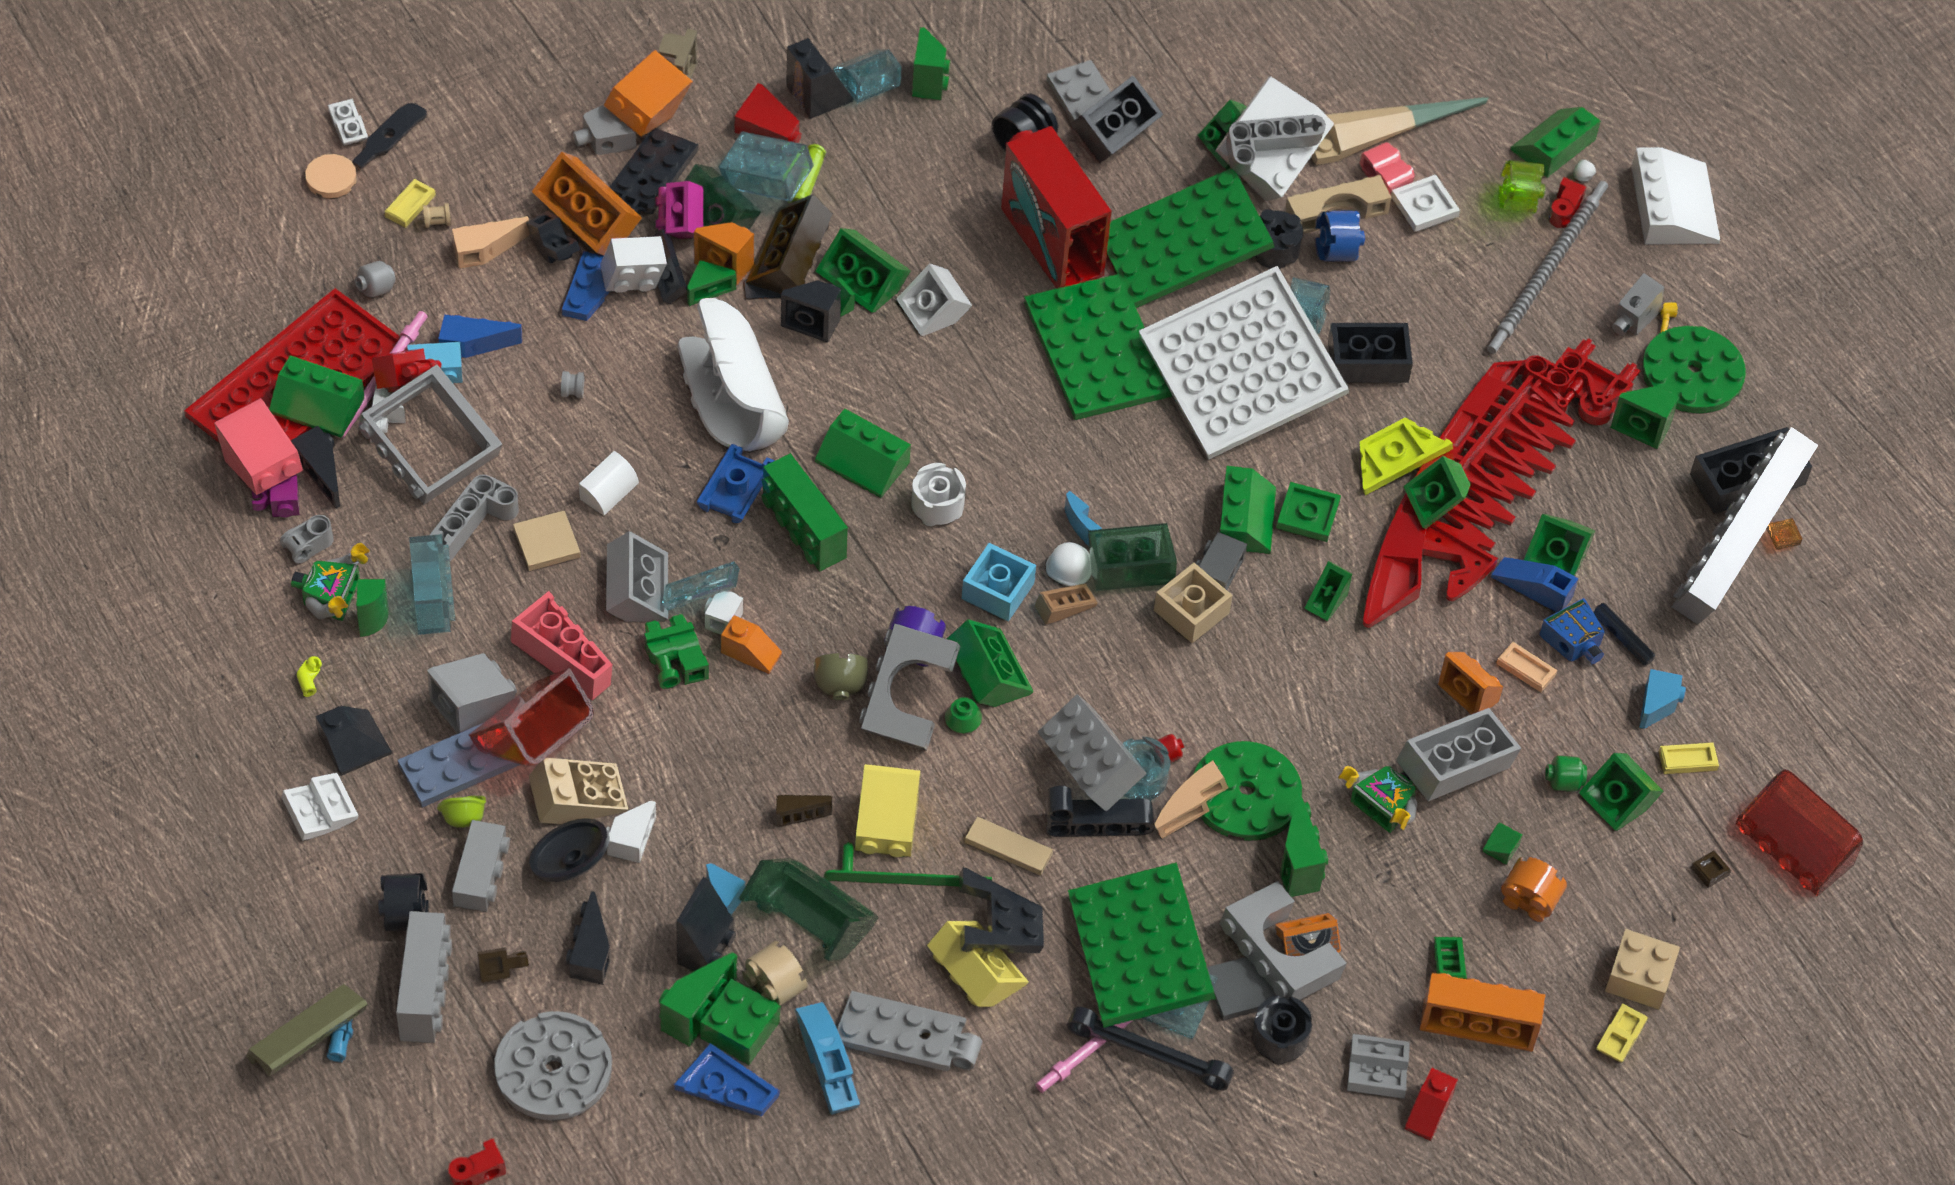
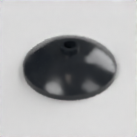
M583 818L566 822L554 828L540 839L530 855V867L534 875L543 881L564 882L575 879L587 873L602 859L609 845V833L605 825L595 819Z

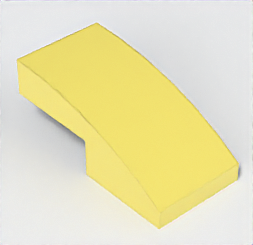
M1622 1003L1596 1050L1622 1063L1642 1031L1648 1017Z

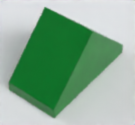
M700 260L687 286L688 305L692 306L698 304L702 299L715 298L736 290V272L732 269Z
M1328 561L1305 609L1329 621L1348 596L1352 573Z

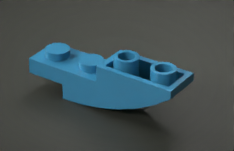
M821 1002L796 1008L794 1011L810 1062L815 1064L830 1115L858 1108L860 1103L852 1081L854 1073L841 1037L825 1005Z

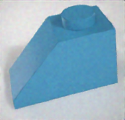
M1650 669L1645 685L1639 728L1645 729L1675 712L1677 703H1683L1686 687L1681 686L1683 675Z

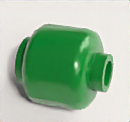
M1557 755L1553 758L1551 764L1546 765L1545 779L1550 781L1551 788L1556 791L1577 792L1581 786L1586 784L1587 766L1578 757Z

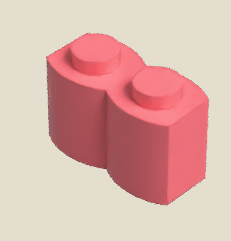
M1388 142L1367 150L1361 155L1360 166L1366 176L1371 178L1380 175L1390 196L1393 189L1413 183L1415 174L1412 167L1401 160L1397 148Z

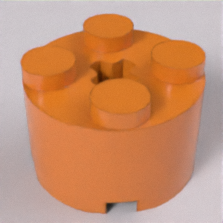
M1520 857L1501 887L1505 897L1503 903L1513 910H1517L1519 907L1527 911L1531 919L1543 922L1544 918L1552 914L1567 888V882L1564 878L1560 881L1555 876L1557 870L1549 864L1529 857L1527 861H1522L1523 857Z

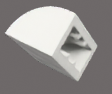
M613 451L579 483L580 500L604 516L639 483L638 477L632 466L620 454Z

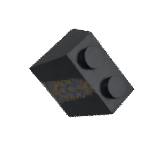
M809 38L787 46L786 87L810 119L854 101L852 95Z

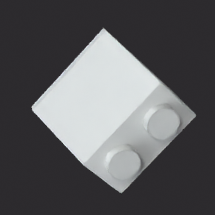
M930 263L897 297V301L922 336L955 324L972 306L948 269Z

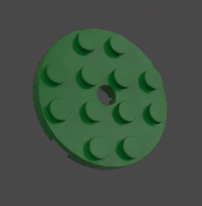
M1679 326L1661 332L1649 343L1643 357L1642 374L1648 388L1657 386L1679 396L1677 410L1702 414L1721 410L1730 405V402L1737 395L1739 396L1745 382L1746 367L1744 359L1736 346L1721 334L1702 326ZM1691 364H1693V366L1698 368L1700 371L1692 372L1690 369H1688V367H1690Z
M1236 741L1216 747L1201 759L1194 773L1211 761H1214L1228 786V789L1206 801L1210 811L1200 816V818L1210 828L1226 837L1229 834L1242 837L1244 841H1257L1275 836L1290 825L1296 794L1301 792L1302 795V784L1296 768L1282 753L1261 743ZM1241 786L1254 788V793L1250 795L1243 794L1239 789Z

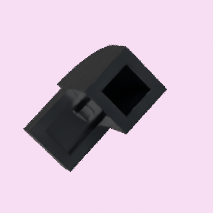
M547 211L526 222L536 248L548 263L551 264L557 260H567L573 256V253L580 250L578 241L565 235L558 216Z

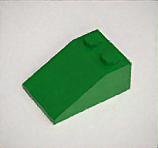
M731 952L677 980L670 990L668 988L664 990L659 998V1018L662 1032L689 1047L700 1034V1021L731 979L737 981V955Z

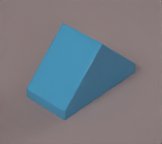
M712 863L706 864V878L709 879L732 915L746 895V881Z

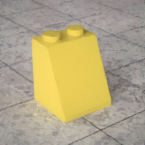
M864 765L855 851H862L866 854H890L893 857H911L919 797V770Z

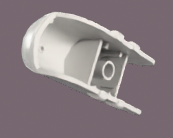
M716 298L702 299L698 303L697 308L705 331V339L696 336L684 337L679 340L677 346L685 371L683 377L692 393L691 402L693 408L697 409L709 434L720 444L727 447L735 444L742 447L744 451L768 447L776 443L784 435L788 428L789 419L755 334L742 314L726 302Z

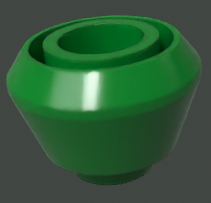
M958 698L947 708L945 722L955 732L970 733L980 726L982 713L973 700Z

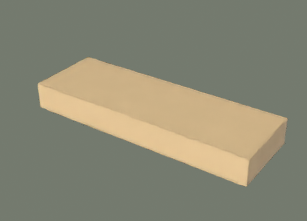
M978 816L965 838V843L1040 876L1053 854V849Z

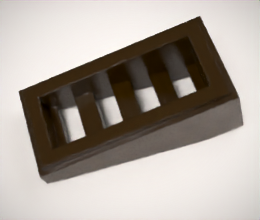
M776 795V826H786L832 815L831 795Z

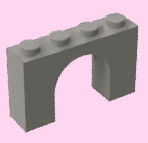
M894 624L893 630L889 629L886 634L884 645H887L885 655H880L876 671L879 674L876 682H871L868 690V697L871 699L868 708H863L859 723L862 724L861 729L865 732L927 751L935 724L933 721L910 715L897 709L891 698V683L899 670L915 663L926 664L952 672L960 645L948 639Z
M1277 881L1227 906L1219 924L1222 926L1224 933L1230 936L1237 944L1240 952L1256 967L1258 974L1264 977L1271 985L1277 996L1288 999L1289 997H1294L1301 1000L1339 980L1347 963L1330 943L1303 956L1284 955L1268 944L1263 931L1287 919L1295 902Z

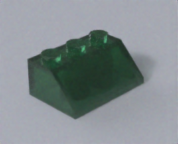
M695 164L685 181H690L703 187V227L733 222L740 227L750 230L762 212L713 167Z
M1167 523L1088 530L1091 572L1096 591L1166 585L1176 577L1177 559Z

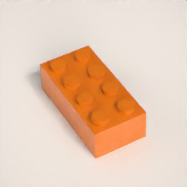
M562 151L532 190L547 207L596 253L605 255L611 239L627 238L642 219L638 213L582 161Z
M1431 973L1423 1003L1420 1030L1533 1052L1542 1024L1545 994L1537 993L1530 989L1509 988L1504 984L1493 985L1483 983L1477 979L1456 978L1446 973Z

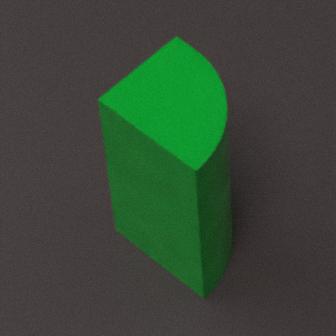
M358 579L356 608L360 637L375 634L384 627L388 620L389 607L385 579Z

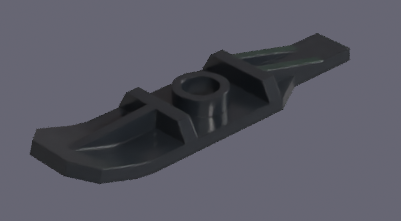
M407 103L396 110L368 137L366 148L352 160L353 165L362 169L380 154H387L417 123L427 118L426 109L416 103ZM392 135L393 137L386 138L385 136Z

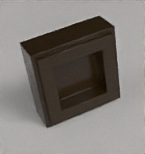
M1714 850L1693 862L1691 869L1708 888L1730 876L1732 871Z

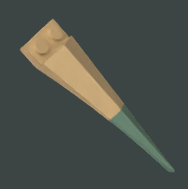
M1488 98L1328 114L1326 116L1334 125L1314 151L1311 158L1315 165L1340 161L1358 151L1407 130L1484 105Z

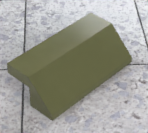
M342 984L249 1048L246 1057L252 1065L258 1062L270 1077L365 1011L368 1004L361 996L345 984Z

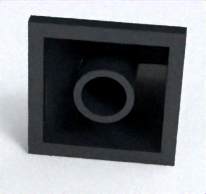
M338 706L315 716L318 735L341 776L392 754L390 747L367 709Z

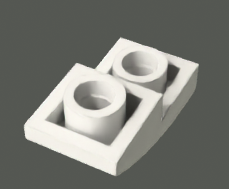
M353 99L328 105L330 116L343 145L368 139L361 116H358Z

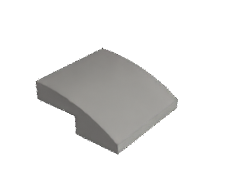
M1353 1034L1347 1091L1405 1098L1410 1042Z

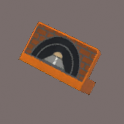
M1329 913L1275 924L1276 935L1283 940L1285 955L1303 956L1327 943H1330L1337 952L1341 951L1337 919Z

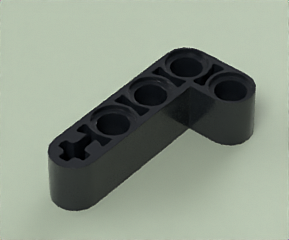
M1054 786L1046 792V831L1050 836H1141L1150 834L1155 829L1153 804L1150 800L1119 799L1110 809L1105 811L1093 800H1072L1071 789L1066 786Z

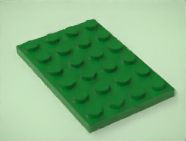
M1230 168L1110 222L1107 256L1116 273L1120 274L1135 307L1138 308L1274 248V243L1236 171Z
M1120 274L1024 296L1025 307L1074 420L1172 397L1170 389L1139 336V330L1145 327Z
M1177 862L1068 890L1104 1027L1216 999Z

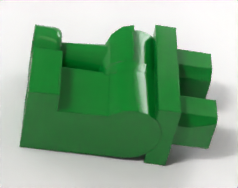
M683 614L672 616L669 619L670 627L661 629L659 621L656 620L645 623V650L649 661L652 664L658 665L660 673L657 679L661 688H673L681 681L678 671L671 668L670 661L677 660L685 685L709 679L708 661L702 653L692 622H687ZM700 670L696 675H689L690 672Z

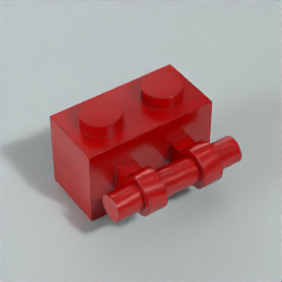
M424 348L372 357L377 389L388 388V392L399 390L435 365H438L440 368L442 367L439 360L425 358Z

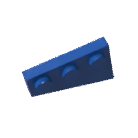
M583 251L562 308V316L588 321L605 301V297L610 291L605 290L600 265L604 255Z
M711 1043L674 1084V1090L761 1117L779 1097L778 1089Z

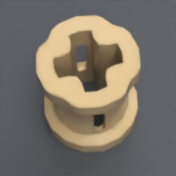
M449 203L439 207L423 205L425 228L438 224L451 226Z

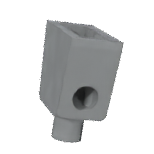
M603 105L583 115V129L573 132V139L577 147L590 143L597 155L636 148V132Z
M1643 273L1618 304L1617 318L1612 325L1613 330L1621 336L1628 330L1633 334H1639L1661 312L1664 286Z

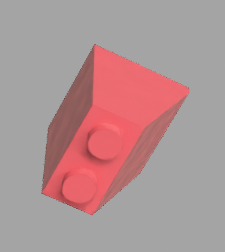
M261 398L214 423L225 462L256 495L303 471L297 449Z

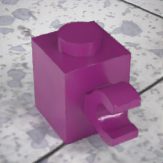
M297 474L258 495L252 491L253 499L261 498V500L252 501L253 510L260 511L271 504L273 517L286 518L300 515Z

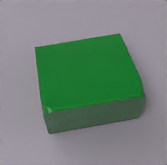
M839 277L833 285L841 288L840 317L854 310L855 293Z

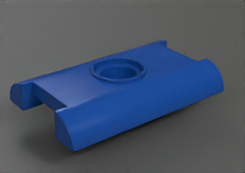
M731 444L698 498L697 504L706 512L709 509H713L732 517L733 523H741L763 487L761 481L763 479V466L775 460L766 457L762 464L742 456L743 448L735 444Z

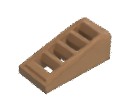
M1086 583L1040 592L1035 608L1044 623L1050 624L1096 607L1098 602ZM1078 594L1080 595L1083 601L1079 600V598L1077 597Z

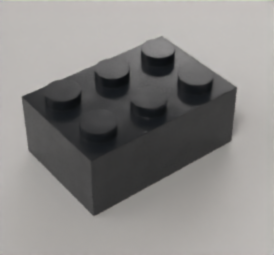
M1133 75L1085 111L1070 125L1099 163H1102L1163 116V113Z
M1331 323L1328 337L1329 356L1345 383H1409L1413 360L1408 323Z

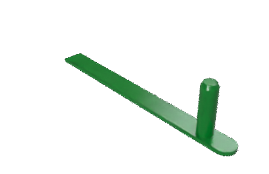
M849 842L843 845L842 870H827L824 872V878L828 881L959 887V875L853 871L854 846Z

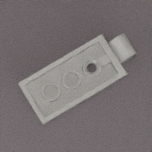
M851 991L837 1029L844 1047L943 1071L950 1069L951 1060L958 1068L964 1070L973 1069L982 1045V1040L978 1036L971 1033L961 1034L966 1023L965 1017ZM922 1033H929L930 1037L922 1039L920 1035Z

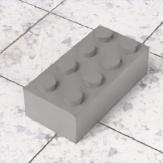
M1078 694L1037 731L1086 794L1105 811L1110 809L1147 774L1095 709Z
M1487 708L1407 740L1396 761L1427 801H1431L1509 769L1520 752L1521 747L1490 708Z
M410 911L397 1005L400 1041L435 1043L436 1032L442 1031L443 1016L440 1013L441 1007L445 1006L446 999L444 981H448L449 976L447 956H451L452 952L451 927L446 925L445 913Z

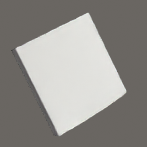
M338 773L311 778L310 784L307 786L283 790L282 800L302 841L332 832L358 819V814Z

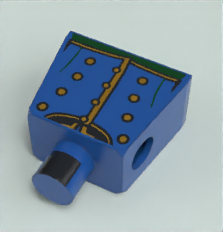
M1584 598L1543 620L1539 635L1568 661H1574L1584 655L1591 664H1595L1603 658L1604 653L1599 646L1604 636V629Z

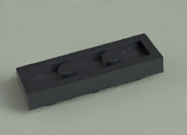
M660 229L652 237L662 238L667 264L658 282V287L663 302L671 305L687 291V285L671 237L666 234V230Z

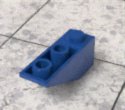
M444 314L438 340L439 343L460 342L461 358H468L521 344L523 341L522 324Z
M1504 557L1491 574L1493 579L1555 612L1563 610L1574 596L1579 579L1553 565Z

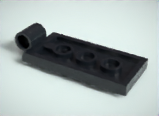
M655 128L649 132L610 185V188L639 215L641 211L652 215L658 207L656 206L658 188L666 187V183H673L678 180L698 152V144Z

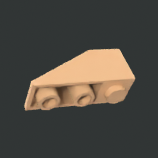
M528 217L512 218L452 229L453 246L459 269L484 265L530 236L526 224L529 221Z

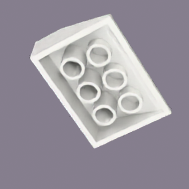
M1272 77L1267 78L1236 121L1319 115L1326 123V129L1320 143L1334 125L1316 105ZM1285 130V131H1284V132H1285L1286 134H1288V135H1292V134H1293L1292 132H1290V131H1288V130ZM1259 133L1262 137H1269L1265 133ZM1226 135L1215 151L1229 164ZM1234 135L1237 139H1244L1240 135ZM1319 144L1308 147L1256 151V158L1251 171L1247 175L1240 176L1265 201L1281 198ZM1238 158L1242 162H1248L1245 158Z
M1636 148L1632 163V173L1645 244H1719L1720 237L1706 163L1664 148Z

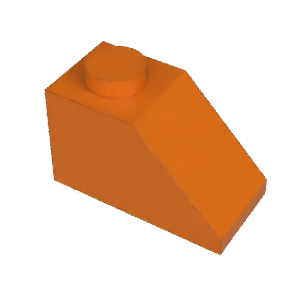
M733 615L721 634L722 654L767 674H770L782 655V651L758 625Z

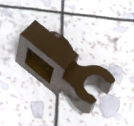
M504 947L477 952L482 982L510 978L509 969L529 966L526 951L507 955L506 948Z

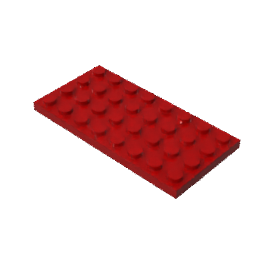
M334 288L185 409V417L219 442L215 422L260 398L268 409L270 408L278 374L290 355L362 379L364 388L374 377L372 357L390 354L401 336ZM273 415L290 441L313 429Z

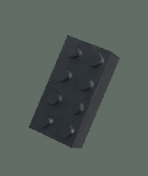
M1788 427L1695 456L1690 476L1714 514L1727 510L1733 501L1736 502L1739 497L1738 491L1752 477L1750 472L1758 461L1761 462L1765 456L1763 451L1767 445L1774 441L1780 432L1785 434L1789 430ZM1809 460L1791 489L1806 485L1813 467Z

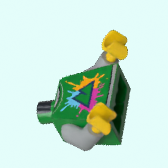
M357 543L351 549V553L343 557L327 561H316L313 563L309 575L294 572L291 587L302 589L304 605L316 618L332 617L343 621L356 592L358 579H360L357 564L367 563L368 557L364 554L369 553L370 550L363 543Z
M1346 766L1338 776L1339 779L1347 781L1345 784L1347 788H1351L1352 785L1354 786L1350 802L1387 832L1391 833L1398 823L1401 825L1400 828L1404 830L1407 824L1415 820L1417 809L1415 794L1417 789L1412 785V780L1404 770L1397 773L1390 766H1385L1380 770L1374 769L1357 772L1354 768Z

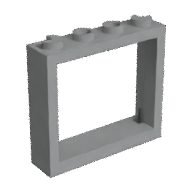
M435 365L363 412L359 421V429L362 435L367 439H371L376 445L375 448L380 457L386 458L389 461L394 474L406 482L411 495L415 499L419 498L423 504H426L498 456L502 447L500 440L438 365ZM431 387L483 451L430 487H427L377 426L376 422Z

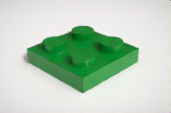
M1290 482L1276 528L1328 542L1341 495Z

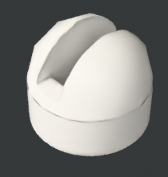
M1580 160L1574 169V176L1580 182L1590 180L1596 173L1594 165L1587 160Z

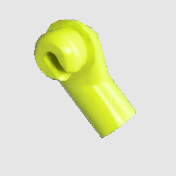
M316 656L309 657L296 674L303 695L306 697H310L317 692L313 680L319 673L322 662Z

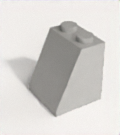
M484 653L435 666L427 670L430 701L457 734L496 718L516 706L515 694L517 689L510 679L506 680L501 674L498 664L494 660L490 661Z

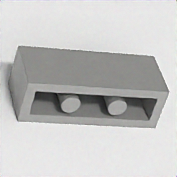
M472 820L452 890L453 906L487 912L489 902L495 901L497 885H494L496 877L501 878L504 862L501 861L503 854L508 853L510 838L506 837L504 825Z

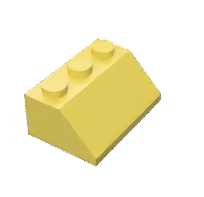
M947 921L927 945L933 952V958L939 964L944 965L949 971L952 981L964 989L968 1000L975 1006H995L1026 986L1029 982L999 948H995L993 952H983L982 948H972L971 952L961 951L960 932L964 925L985 930L978 921Z

